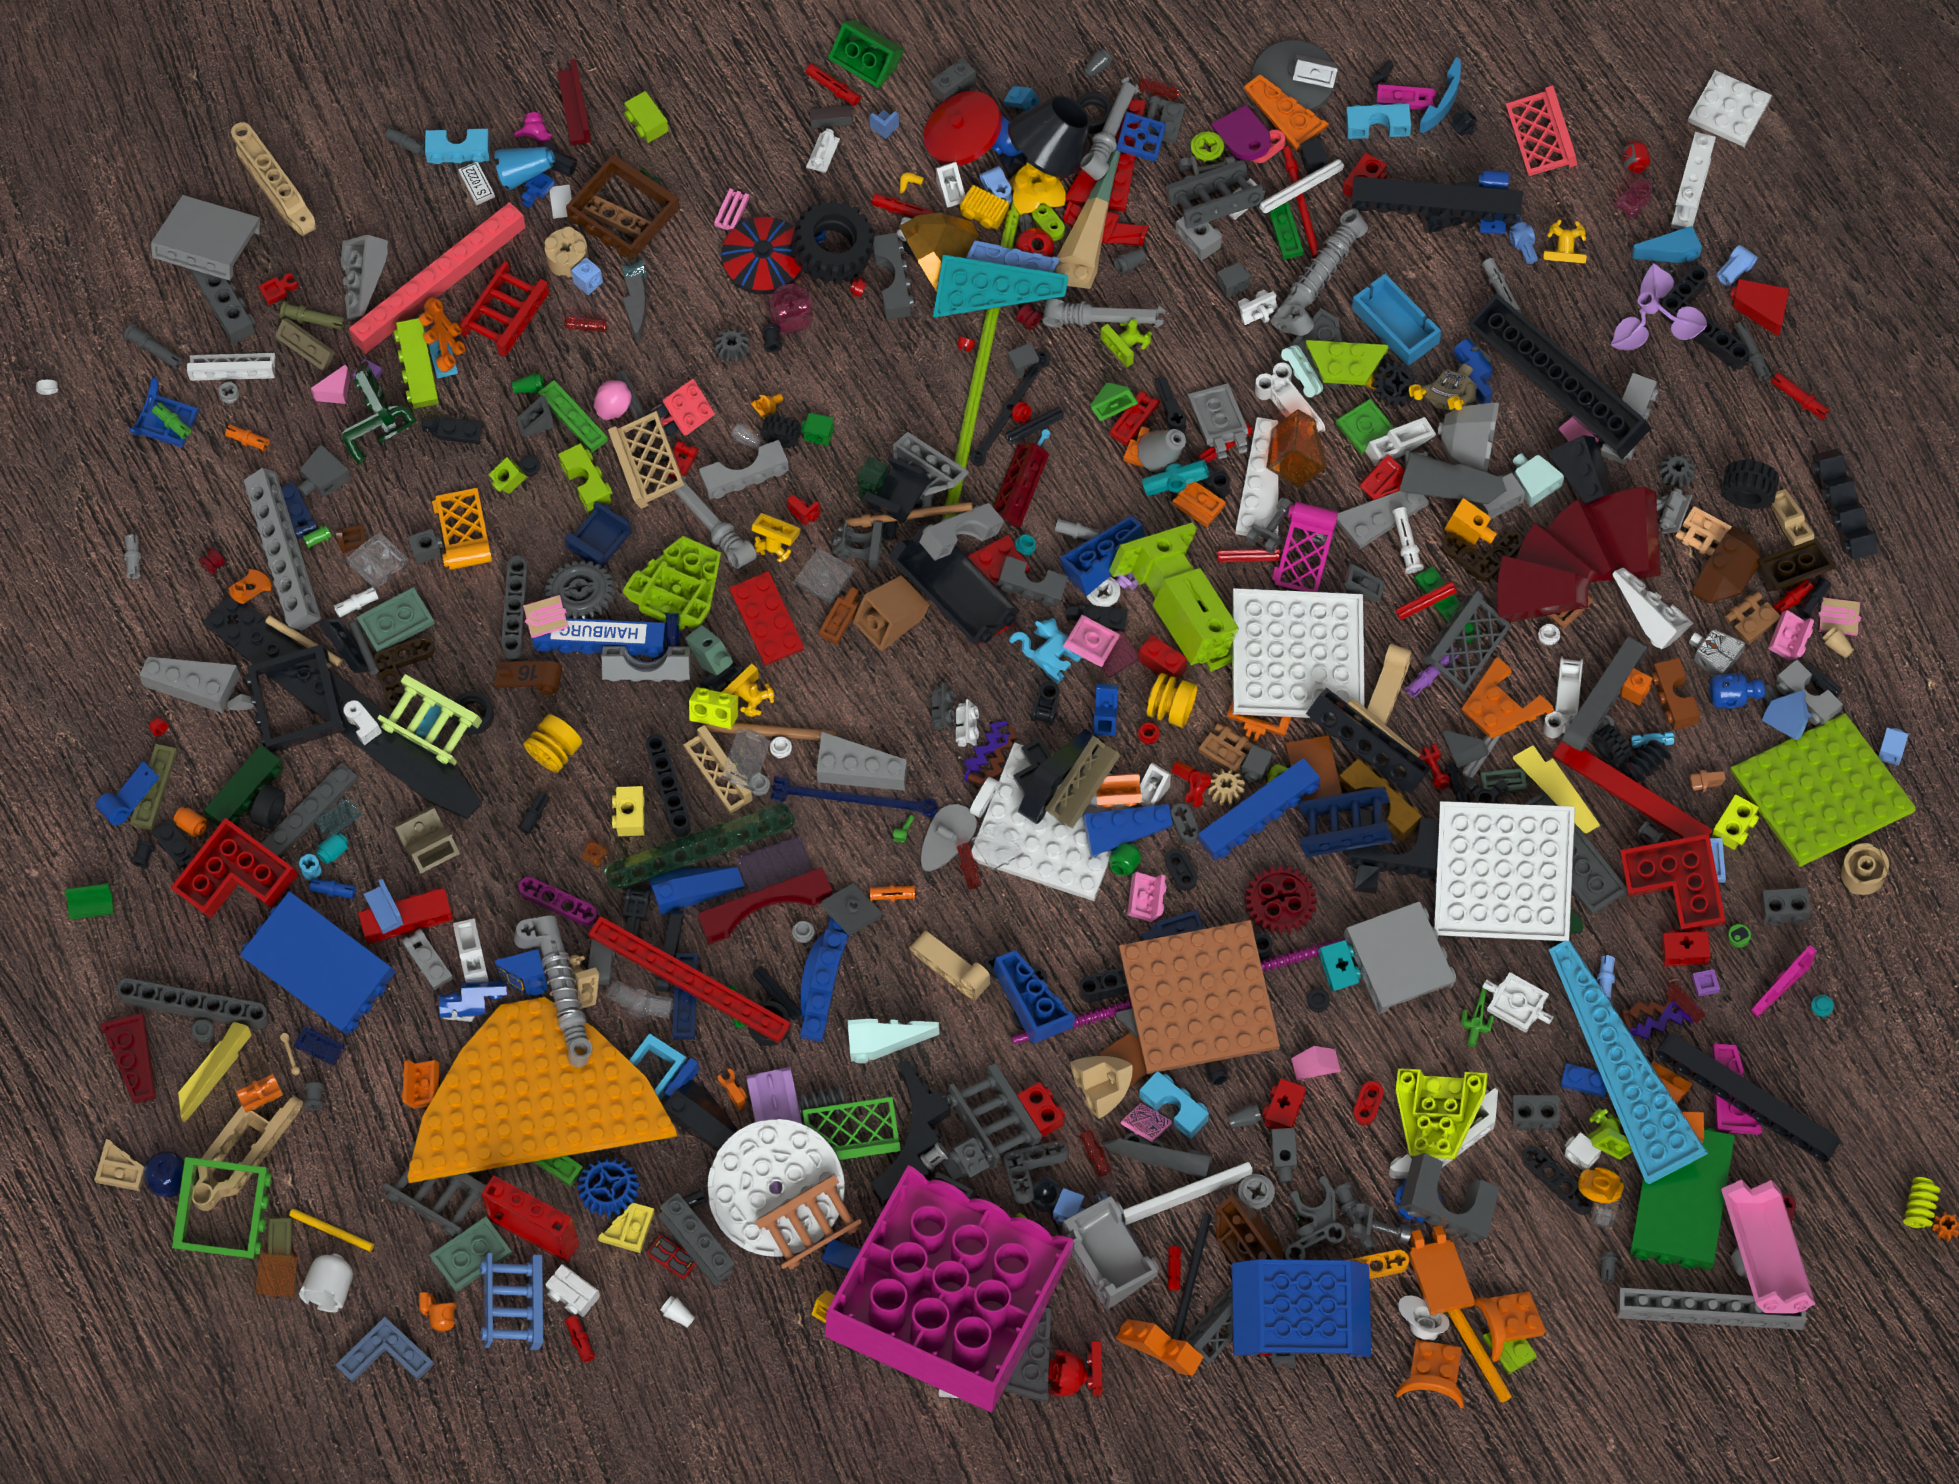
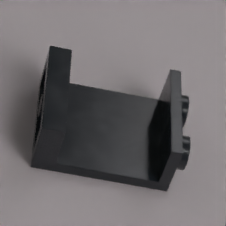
M889 456L887 460L893 467L877 494L874 495L866 492L863 500L870 509L904 523L931 480L926 475V470L919 465L912 466L900 457L895 459Z

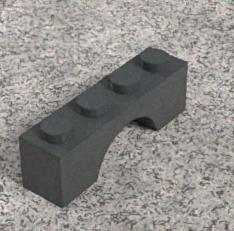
M897 233L874 236L873 252L876 265L887 268L895 277L893 283L882 291L885 318L887 320L911 316L910 308L914 307L913 296L908 295L907 289H911L909 276L905 277L904 271H907L906 259H901V253H904L902 240L898 241Z

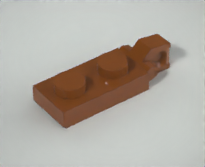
M851 587L846 597L841 596L837 598L819 630V637L836 645L839 644L858 610L859 603L857 600L860 596L858 589Z

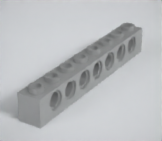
M262 467L244 479L246 494L249 497L252 506L251 510L257 522V530L263 542L262 547L268 558V566L271 569L274 578L273 582L279 595V602L285 614V622L288 627L303 631L319 621L321 616L277 473Z
M1620 1288L1617 1300V1318L1797 1330H1803L1806 1323V1310L1797 1313H1764L1756 1305L1754 1296Z

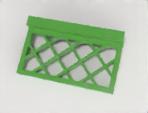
M893 1097L803 1110L805 1126L812 1128L828 1140V1143L835 1145L836 1147L832 1148L839 1160L901 1151ZM889 1102L890 1112L883 1119L874 1110L879 1103ZM875 1104L872 1109H870L869 1107L866 1106V1105ZM858 1106H863L870 1111L863 1122H860L851 1115ZM853 1107L849 1113L844 1110V1108ZM838 1109L847 1114L840 1126L829 1119L832 1112ZM824 1111H830L827 1116L821 1113ZM819 1113L825 1119L816 1129L809 1124L808 1114ZM871 1114H874L883 1121L875 1132L864 1125ZM890 1115H891L892 1125H891L889 1122L886 1121V1120L889 1118ZM849 1116L860 1124L853 1135L841 1128ZM826 1120L837 1127V1130L830 1139L819 1131ZM884 1123L893 1129L894 1138L883 1139L877 1134ZM862 1126L873 1134L868 1142L862 1143L855 1138V1135ZM839 1130L851 1137L843 1146H839L832 1141ZM875 1136L880 1139V1140H877V1141H872V1139H873ZM852 1139L857 1142L856 1144L849 1145Z

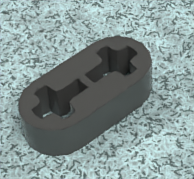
M1182 803L1174 805L1171 809V818L1180 840L1188 845L1196 843L1199 828L1190 808ZM1177 811H1181V813H1185V814H1184V820H1185V821H1182L1181 817H1180V816H1177ZM1185 827H1188L1189 831H1190V832H1193V837H1189V835H1185V834H1186V828H1185Z

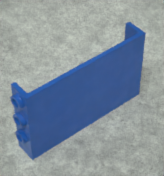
M291 892L287 893L279 905L272 908L269 918L265 923L258 926L255 932L256 935L251 941L244 944L240 954L247 962L251 963L334 1025L346 1036L357 1028L360 1018L371 1010L373 1001L385 992L387 983L396 973L391 966Z

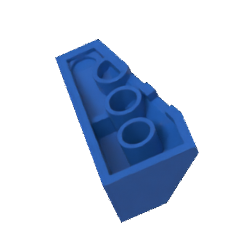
M738 867L670 868L647 875L661 916L671 913L672 910L677 911L745 888Z

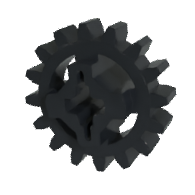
M1397 361L1392 366L1386 363L1384 368L1380 367L1377 370L1378 373L1374 374L1373 379L1376 381L1371 386L1375 387L1376 390L1373 392V395L1379 394L1380 397L1377 401L1384 400L1385 407L1391 403L1393 409L1398 404L1402 408L1406 405V402L1410 403L1413 400L1409 393V387L1418 384L1414 383L1417 376H1411L1412 369L1406 370L1404 363L1400 367ZM1390 373L1388 378L1383 379L1384 375ZM1407 391L1406 395L1400 397L1401 392Z

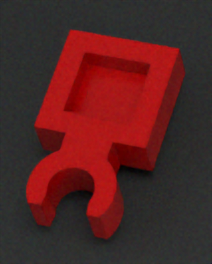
M287 273L280 281L276 276L258 286L268 306L287 297V290L293 291L299 287L297 281L288 283L294 279L292 273Z

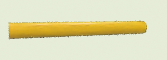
M294 1208L290 1211L289 1217L369 1252L374 1248V1243Z

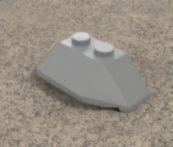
M909 432L893 444L895 459L900 457L906 460L909 465H919L926 470V475L931 481L922 493L925 496L955 487L969 474L968 470Z

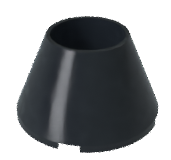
M1058 95L1015 116L1009 123L1008 134L1017 152L1021 150L1028 157L1027 162L1033 167L1054 177L1068 178L1071 174H1076L1080 169L1090 119L1086 111L1077 102L1068 97Z

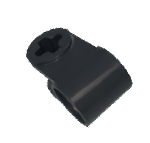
M1047 681L1041 685L1033 707L1031 721L1039 720L1053 726L1060 699L1059 687L1055 682ZM1049 691L1055 693L1052 697H1047L1044 694Z

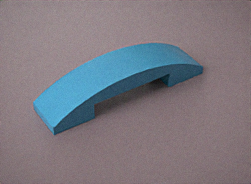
M1455 58L1447 73L1446 84L1450 85L1437 108L1429 105L1420 121L1419 132L1425 133L1435 127L1451 109L1459 89L1461 74L1460 58Z

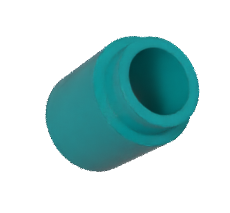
M333 832L318 846V850L315 853L321 861L328 865L330 862L333 863L348 849V840L343 834Z

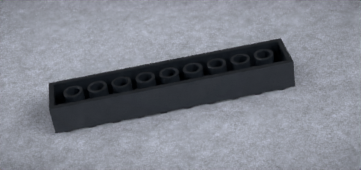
M1497 293L1468 323L1474 334L1621 460L1652 429L1640 414Z

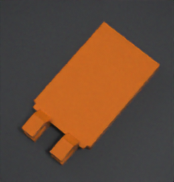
M1433 1227L1434 1232L1431 1235L1434 1243L1424 1245L1421 1230L1411 1231L1412 1237H1410L1412 1248L1409 1258L1429 1314L1435 1315L1474 1306L1475 1300L1454 1242L1446 1240L1443 1227Z

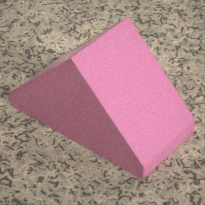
M346 365L342 366L311 388L315 401L346 404L350 383L348 367Z
M1313 1046L1291 1058L1296 1080L1340 1072L1335 1049Z

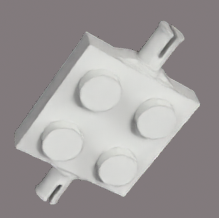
M1509 972L1506 979L1499 986L1488 979L1483 984L1482 988L1494 994L1487 1011L1525 1033L1537 1019L1546 1022L1548 1025L1552 1022L1554 1016L1542 1010L1549 994Z

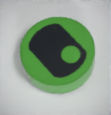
M1736 924L1730 928L1728 941L1732 946L1742 948L1750 941L1751 932L1745 925Z

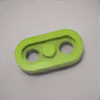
M1041 203L1032 212V219L1039 229L1046 231L1051 236L1053 241H1058L1064 236L1065 226L1051 207Z

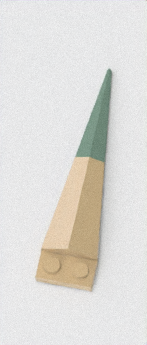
M1113 151L1107 162L1109 164L1107 172L1094 186L1057 256L1060 260L1053 273L1069 275L1067 286L1090 289L1097 274L1104 226L1120 151Z

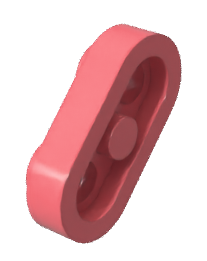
M1280 130L1269 131L1271 138L1269 151L1264 156L1251 161L1255 163L1266 162L1282 150L1286 144L1284 133ZM1254 146L1251 148V150H1257L1260 147Z

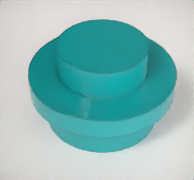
M1027 534L1018 537L1015 541L1016 550L1023 555L1033 554L1036 549L1035 539Z
M1818 995L1812 1000L1811 1009L1815 1015L1826 1017L1832 1013L1834 1003L1830 997Z

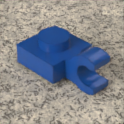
M541 173L528 180L525 184L527 191L521 197L524 200L522 205L530 208L537 196L543 199L555 185L554 179Z

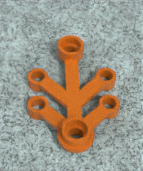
M431 297L424 304L425 312L419 316V320L422 325L428 326L434 319V325L423 334V338L427 344H432L437 341L438 337L441 356L436 359V364L442 372H448L454 367L456 361L453 355L449 354L447 343L458 356L464 353L466 348L461 341L456 342L453 337L461 334L460 326L457 323L452 324L443 313L441 301Z

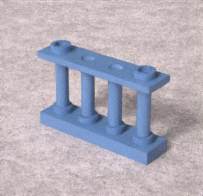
M487 1253L485 1259L481 1260L480 1274H484V1326L481 1327L480 1333L481 1340H484V1348H489L493 1338L526 1340L530 1342V1350H539L543 1344L542 1255H533L525 1265L492 1263V1253ZM492 1272L526 1274V1276H529V1284L526 1286L492 1285ZM493 1294L526 1296V1298H529V1306L527 1308L493 1307ZM493 1316L523 1317L526 1320H530V1328H527V1330L493 1329Z

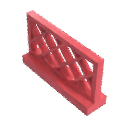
M1553 86L1546 87L1545 92L1506 103L1528 176L1569 165V168L1577 166L1575 151ZM1544 100L1545 105L1541 110L1532 107L1535 101ZM1520 106L1525 108V111L1520 117L1513 113L1512 108ZM1529 111L1538 114L1534 122L1525 119ZM1542 116L1550 119L1547 128L1538 124ZM1522 122L1531 126L1527 134L1518 130ZM1535 128L1544 132L1539 140L1530 136ZM1547 134L1556 137L1553 145L1543 142ZM1527 140L1536 143L1533 151L1524 148ZM1540 146L1550 149L1545 157L1536 154ZM1554 151L1561 154L1563 159L1554 162L1549 158ZM1533 157L1542 161L1539 167L1530 168L1529 164Z

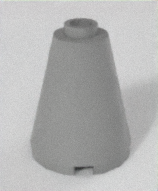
M1177 429L1148 432L1138 443V458L1149 471L1165 472L1167 466L1176 464L1186 444L1185 435Z

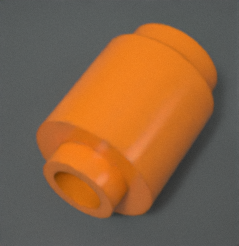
M181 807L174 815L173 820L176 822V825L193 837L201 836L207 829V819L191 808Z

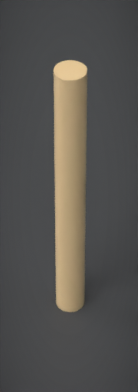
M269 615L265 623L303 646L310 648L318 645ZM328 651L330 662L339 667L343 659Z

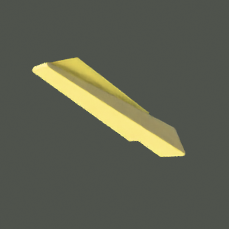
M1534 745L1513 757V760L1558 806L1575 807V824L1584 833H1589L1600 826L1553 758L1545 762Z
M233 1022L223 1040L216 1045L178 1092L182 1121L186 1122L239 1057L238 1052L252 1036L248 1026Z

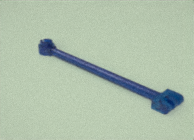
M774 777V783L781 785H773L772 790L780 793H771V799L786 801L787 794L915 810L928 818L935 816L938 809L937 802L932 798L914 802L789 786L790 780L785 777ZM932 804L933 807L926 808L925 805Z

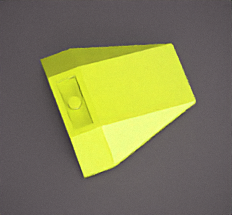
M1398 1068L1396 1094L1410 1157L1426 1153L1434 1158H1456L1485 1098L1487 1073L1465 1072L1464 1078L1424 1076L1422 1071L1418 1069Z

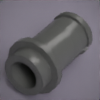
M1604 1252L1602 1257L1599 1258V1261L1602 1262L1600 1281L1607 1282L1608 1278L1609 1282L1612 1283L1615 1282V1262L1618 1261V1258H1616L1615 1253Z

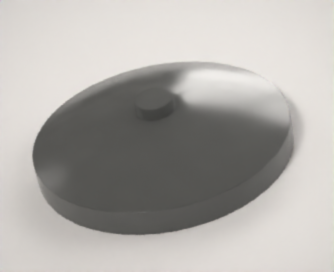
M1299 40L1282 41L1268 47L1255 62L1252 80L1258 75H1262L1280 88L1284 94L1294 98L1305 109L1308 108L1314 112L1321 108L1331 97L1335 82L1333 88L1293 80L1292 75L1296 63L1294 58L1295 54L1332 62L1329 56L1319 47Z

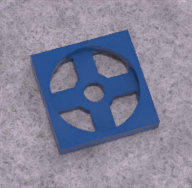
M1126 112L1116 150L1156 162L1166 123ZM1141 122L1140 127L1137 129L1127 127L1132 123ZM1149 125L1156 131L1158 136L1150 134L1148 131ZM1143 133L1145 139H1139L1138 134ZM1124 136L1134 138L1136 141L1135 146H1127ZM1147 142L1156 145V148L1150 152L1142 150L1143 145Z

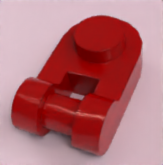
M679 440L675 445L673 454L681 475L686 476L698 455L699 448L686 446L685 442ZM682 453L687 455L686 459L680 457ZM668 474L670 478L677 480L676 475Z

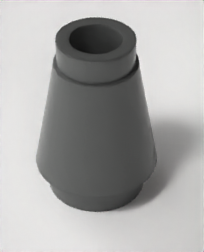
M1103 48L1099 51L1096 50L1082 71L1091 79L1109 67L1113 58Z
M1142 249L1119 254L1113 261L1115 269L1120 274H1128L1146 259V255Z
M1249 1103L1228 1115L1232 1128L1256 1125L1259 1121L1263 1120L1257 1103Z

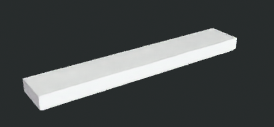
M1249 1162L1126 1208L1123 1210L1122 1219L1125 1225L1237 1183L1252 1175V1167Z

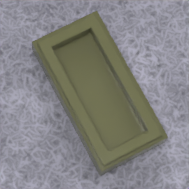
M269 1218L268 1264H291L292 1218Z

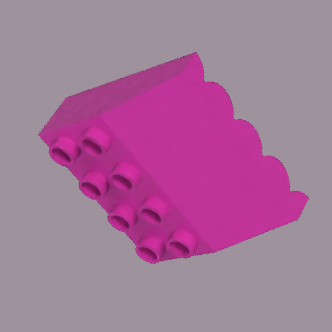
M908 1165L827 1310L825 1337L992 1413L1028 1346L1072 1254L1074 1239L1066 1236L1052 1237L1038 1223L1022 1217L1010 1218L1003 1209L994 1203L983 1199L970 1200L957 1187L940 1180L928 1181L919 1171Z

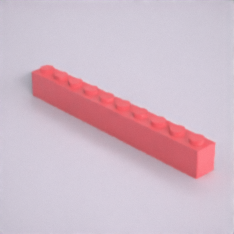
M510 202L352 325L349 328L352 341L365 354L392 334L394 330H397V322L410 320L424 308V304L429 298L433 297L436 299L524 230L526 226L523 214Z

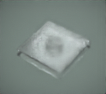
M818 547L796 577L795 584L832 604L855 572V569Z

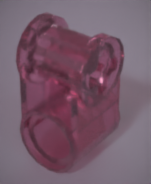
M1638 179L1618 198L1614 207L1625 212L1630 220L1634 219L1641 209L1649 203L1652 184L1646 179ZM1642 190V191H1645L1646 193L1642 194V193H1639L1638 191Z

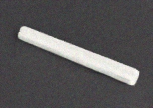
M1340 159L1334 160L1260 203L1259 208L1263 213L1270 212L1342 171L1344 164Z

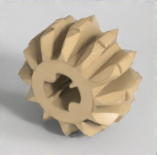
M1221 769L1220 775L1212 774L1208 794L1213 795V802L1220 800V806L1227 802L1231 807L1233 801L1239 802L1240 796L1244 795L1245 790L1243 787L1245 782L1240 780L1239 773L1232 775V769L1228 773Z

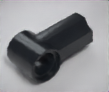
M543 142L541 147H547L549 150H552L555 156V162H553L551 169L568 177L573 175L578 164L577 159L560 152L553 144Z
M1206 462L1210 477L1200 480V482L1211 489V492L1219 498L1226 497L1230 493L1229 475L1224 471H1218Z

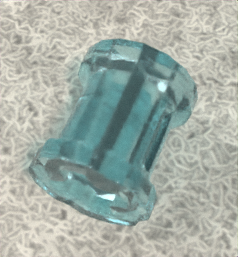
M642 260L629 266L621 265L624 278L639 273L641 277L647 278Z

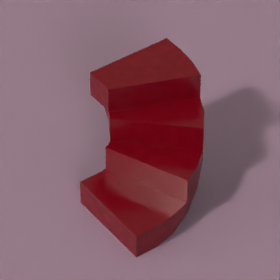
M1643 486L1608 495L1590 505L1577 499L1564 509L1547 528L1534 523L1523 540L1516 559L1502 556L1498 575V617L1514 622L1588 608L1587 586L1592 582L1615 580L1612 574L1621 568H1625L1638 579L1660 576L1656 492Z

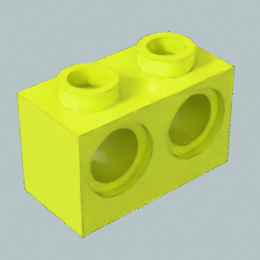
M696 687L689 699L690 721L731 729L738 718L737 695Z
M1735 794L1715 826L1711 838H1722L1723 844L1733 850L1739 844L1743 845L1749 835L1746 833L1749 827L1754 828L1759 819L1757 815L1759 807ZM1743 812L1747 817H1740L1737 813ZM1727 830H1734L1737 834L1731 835Z

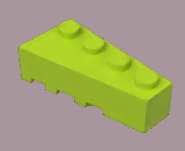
M419 318L397 322V330H394L396 343L400 342L402 350H398L400 363L404 362L406 370H402L404 383L408 382L410 390L406 391L408 403H412L414 409L439 404L428 345L423 338L425 333L424 326Z

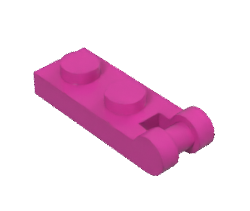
M1378 84L1376 104H1409L1410 109L1426 112L1429 105L1435 107L1433 100L1436 97V91L1431 88Z

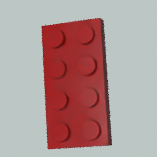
M769 571L729 588V592L764 667L804 650L803 643Z

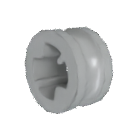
M225 382L219 388V395L224 403L231 404L238 400L239 391L234 383ZM232 390L233 394L225 395V392Z

